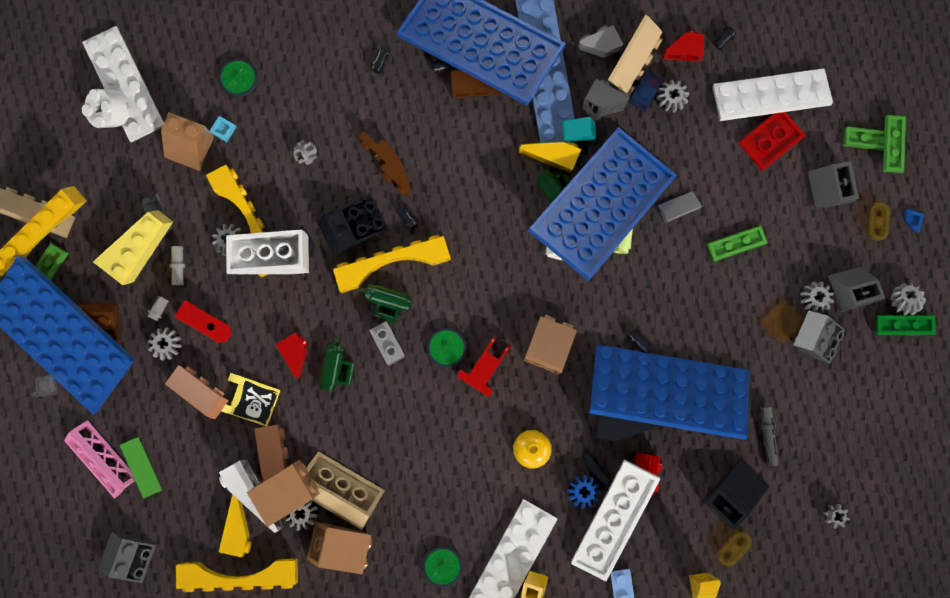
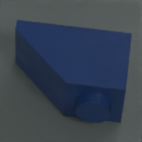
M647 71L629 103L645 112L664 79Z

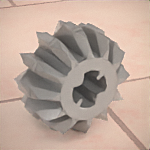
M672 79L669 81V84L664 82L662 84L663 88L658 89L659 95L656 98L661 100L660 107L666 105L665 111H668L671 107L674 113L677 108L682 110L684 108L683 104L688 103L686 97L689 96V92H685L686 85L679 86L681 81L674 84ZM672 93L675 94L674 99L670 97Z
M223 224V230L216 228L219 234L212 235L213 238L217 239L212 242V245L217 246L216 251L218 253L222 251L223 256H226V235H239L241 233V229H235L233 224L229 228L226 224Z
M811 282L810 286L806 285L804 287L806 292H801L800 294L802 297H805V299L801 300V303H807L805 310L811 308L812 312L824 313V309L829 310L831 308L829 304L834 303V300L830 298L834 293L828 292L830 286L824 287L823 282L818 284ZM818 295H819V296H820V299H819V300H815L814 296H818Z
M903 283L897 286L891 295L892 306L897 307V312L903 311L904 316L908 313L914 315L922 310L926 302V298L923 297L925 292L919 291V286L913 287L912 283L908 285Z
M159 328L157 329V334H151L154 340H148V343L153 344V346L148 350L151 352L155 351L153 357H160V360L164 361L166 357L171 360L173 358L172 353L175 355L179 354L175 349L176 347H182V345L176 343L181 340V337H175L176 331L170 332L169 328H165L163 331ZM162 342H168V346H161Z
M312 500L291 512L290 516L285 518V521L292 520L289 525L290 527L297 524L296 530L299 531L301 526L307 530L308 523L310 525L315 524L311 518H317L318 514L312 513V511L317 510V506L310 507L313 503ZM303 509L305 511L304 515L306 516L299 518L297 516L299 514L297 513V510L300 511Z

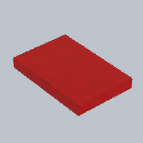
M786 112L774 113L740 140L738 145L762 172L806 135Z

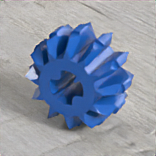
M583 475L581 482L580 478L576 476L577 484L572 481L569 483L574 489H567V492L574 493L568 497L569 500L577 498L573 505L577 506L581 501L582 509L585 508V502H587L589 507H592L591 499L598 502L594 494H601L600 491H594L595 488L599 487V484L591 485L594 481L592 477L587 482V476ZM585 486V489L589 490L588 495L585 494L586 496L582 497L579 489L582 490V487Z

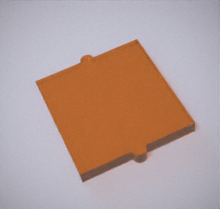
M783 299L760 323L769 332L770 336L772 335L783 345L802 326L804 319L797 313L796 309H793Z

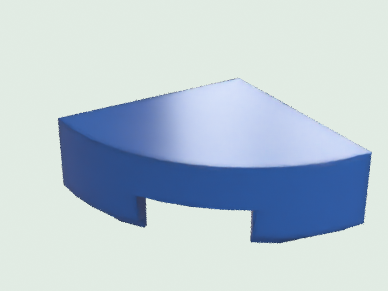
M907 208L904 209V220L907 226L914 232H920L924 214Z

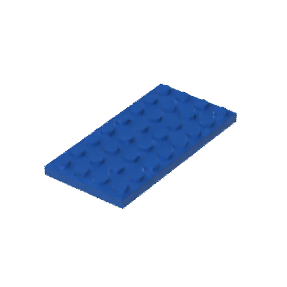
M419 0L397 31V37L525 105L529 104L566 45L563 41L484 0Z
M618 127L534 222L528 232L589 281L677 175Z
M24 255L17 256L0 283V328L92 414L97 413L135 359Z
M596 345L589 413L746 440L748 437L749 370Z

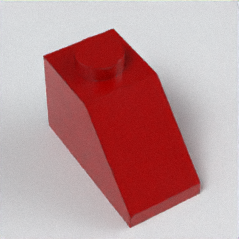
M697 31L685 33L666 49L663 59L701 61L704 55L705 34H699Z
M294 333L276 344L295 378L301 377L308 352L306 348L308 343L303 335L299 336L298 333Z

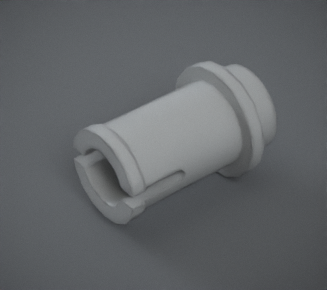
M157 296L152 309L148 310V317L156 321L160 318L162 319L161 315L169 301Z

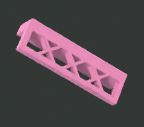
M88 420L68 433L64 441L114 499L135 481L129 467ZM86 428L91 434L90 438L83 437L79 431ZM93 444H100L103 447V453L96 452L93 449ZM106 458L113 459L116 462V466H108L105 463ZM118 472L125 473L130 479L123 483L118 478Z

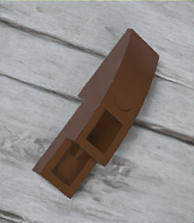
M363 131L359 135L360 145L367 152L369 150L375 154L373 158L379 164L384 163L381 167L382 177L390 183L392 181L396 184L395 189L402 196L406 194L410 197L412 194L409 180L396 153L384 139L377 144Z

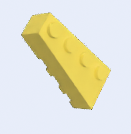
M159 210L147 212L93 262L122 285L134 282L173 221Z

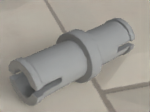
M173 246L171 247V264H169L170 268H172L171 285H184L183 268H185V264H183V247Z

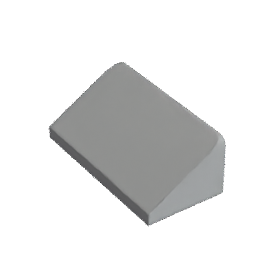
M693 191L658 205L665 223L702 207Z

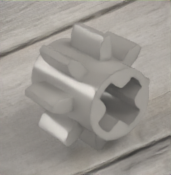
M302 140L293 148L295 150L294 158L300 164L305 162L308 165L317 158L316 147L311 142L305 143Z
M837 504L835 508L828 505V512H823L827 516L825 523H832L831 526L835 529L838 524L841 527H845V521L850 520L846 515L848 510H841L840 504ZM835 513H839L837 516L838 520L834 519L836 517Z

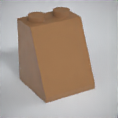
M168 112L161 129L164 157L200 171L214 136L204 125Z
M545 315V317H540L523 361L559 375L563 371L577 330H574V326L563 322L561 325L555 322V318Z
M300 459L246 492L267 527L320 494L317 484L311 480L307 467L301 463Z
M315 521L307 560L319 568L363 574V570L367 566V552L372 545L371 535L363 531Z

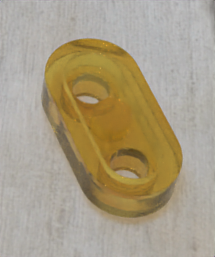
M876 203L870 207L868 212V236L874 241H881L889 234L890 210L886 204ZM876 210L880 211V216L876 215ZM875 229L880 231L879 235L875 234Z
M735 532L718 550L717 558L719 562L725 566L734 565L751 547L752 541L750 536L745 532ZM738 538L743 539V543L741 545H738L737 543ZM726 552L730 553V557L728 559L724 558V554Z

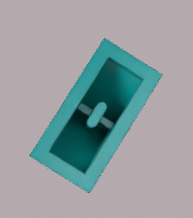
M591 117L562 121L564 141H597L596 126Z

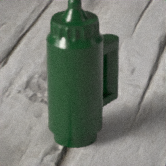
M548 169L536 177L538 185L550 203L564 190L558 178H561L566 186L572 181L565 170L554 175Z
M369 284L366 288H360V291L365 294V299L377 304L374 313L376 318L396 324L399 312H408L413 298L409 297V294L378 284ZM380 306L396 310L395 315L379 311Z
M335 338L331 345L328 344L327 349L324 351L318 384H320L319 389L334 392L338 384L351 386L355 363L342 361L343 347L339 345L338 338ZM342 364L347 365L344 382L338 381Z

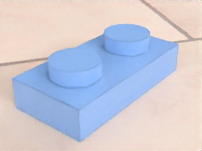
M630 569L612 571L610 575L614 598H634Z

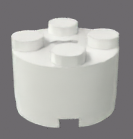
M92 89L86 97L82 113L96 128L122 126L129 116V109L126 107L128 100L124 93L117 89Z

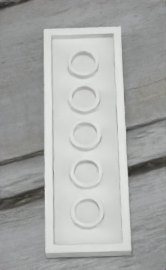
M115 26L83 41L82 43L104 89L120 90L128 100L126 107L129 109V116L122 126L129 141L133 142L162 128L164 122L118 27Z
M825 69L713 85L720 121L830 106L833 103Z
M624 460L572 558L571 564L607 581L658 485L660 477Z
M523 499L469 598H515L557 518Z

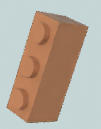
M178 365L165 385L205 416L216 419L229 401L223 396L225 393L217 387L213 389L209 386L211 382L202 376L200 378L195 375L197 372L191 367L187 366L184 368Z
M281 425L255 429L262 481L287 467L286 459H289L287 447L284 448L283 440L286 439V435Z

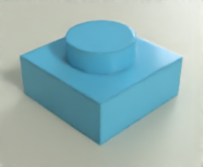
M219 116L210 129V133L227 143L236 129V125Z

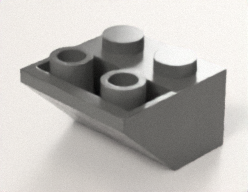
M596 79L584 100L582 109L596 117H601L623 111L630 97L627 96L625 91L621 89L616 90L610 87L608 82Z
M851 161L832 164L807 172L815 209L852 203L859 199Z
M861 267L828 276L841 312L872 304L885 298L879 279Z
M808 310L794 346L800 351L830 364L836 355L839 342L843 339L845 329L829 316Z
M111 532L98 570L109 578L143 583L156 545L129 535Z

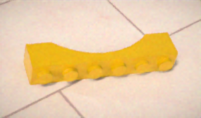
M224 165L207 174L206 176L214 192L233 202L242 211L249 224L251 234L264 233L262 229L265 226L260 217L256 219L253 213L256 209L251 201L247 202L245 198L247 192L242 184L238 185L236 179L239 177L234 168L230 169L227 165ZM258 274V275H259L260 277H264V276H266V275H268V274Z
M75 186L61 189L0 249V277L7 274L17 256L24 255L27 258L31 250L50 231L74 214L86 202V199Z
M434 235L425 242H421V240L410 243L411 246L405 248L397 246L392 248V252L388 253L384 251L373 254L374 257L372 258L361 257L352 264H348V262L338 264L337 268L333 269L339 291L344 293L360 288L374 271L391 262L415 260L433 266L450 261L451 258L444 236Z
M278 559L266 569L246 576L223 575L207 568L201 562H186L176 565V589H182V592H193L194 588H202V591L205 592L214 591V588L222 587V591L234 590V587H241V590H252L253 586H261V589H273V586L281 585V589H289L298 583L297 559Z

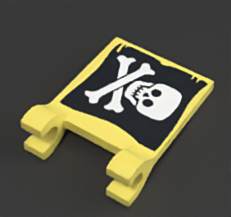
M230 373L228 381L237 383L238 387L232 404H226L221 411L267 427L280 390Z

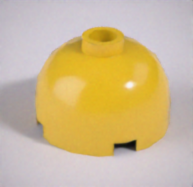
M527 430L521 433L513 445V454L516 460L522 466L530 469L545 465L552 452L548 437L537 430Z

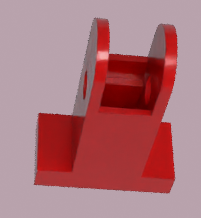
M188 300L183 302L175 315V318L183 321L216 342H226L231 336V329L227 324ZM209 323L214 324V330L208 329Z
M496 335L470 374L462 370L457 374L459 379L488 398L493 390L485 385L511 347L509 344L499 359L488 353L498 337Z

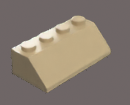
M644 16L607 81L610 87L625 91L629 97L635 89L632 86L635 80L639 81L644 73L641 70L644 64L648 65L654 56L651 54L653 48L657 50L662 42V39H660L662 31L649 16Z
M6 187V190L0 188V214L24 223H28L48 203L43 200L41 203L34 201L35 197L24 194L23 197L17 195L18 191ZM69 216L50 232L67 238L75 217Z
M318 452L307 467L308 475L317 484L320 493L312 501L362 530L385 490Z

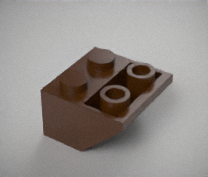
M119 303L80 304L78 306L119 344L121 327Z

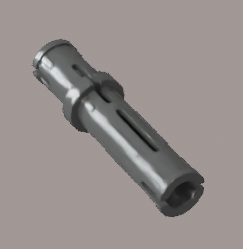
M773 407L760 408L762 420L760 428L763 430L766 466L779 465Z

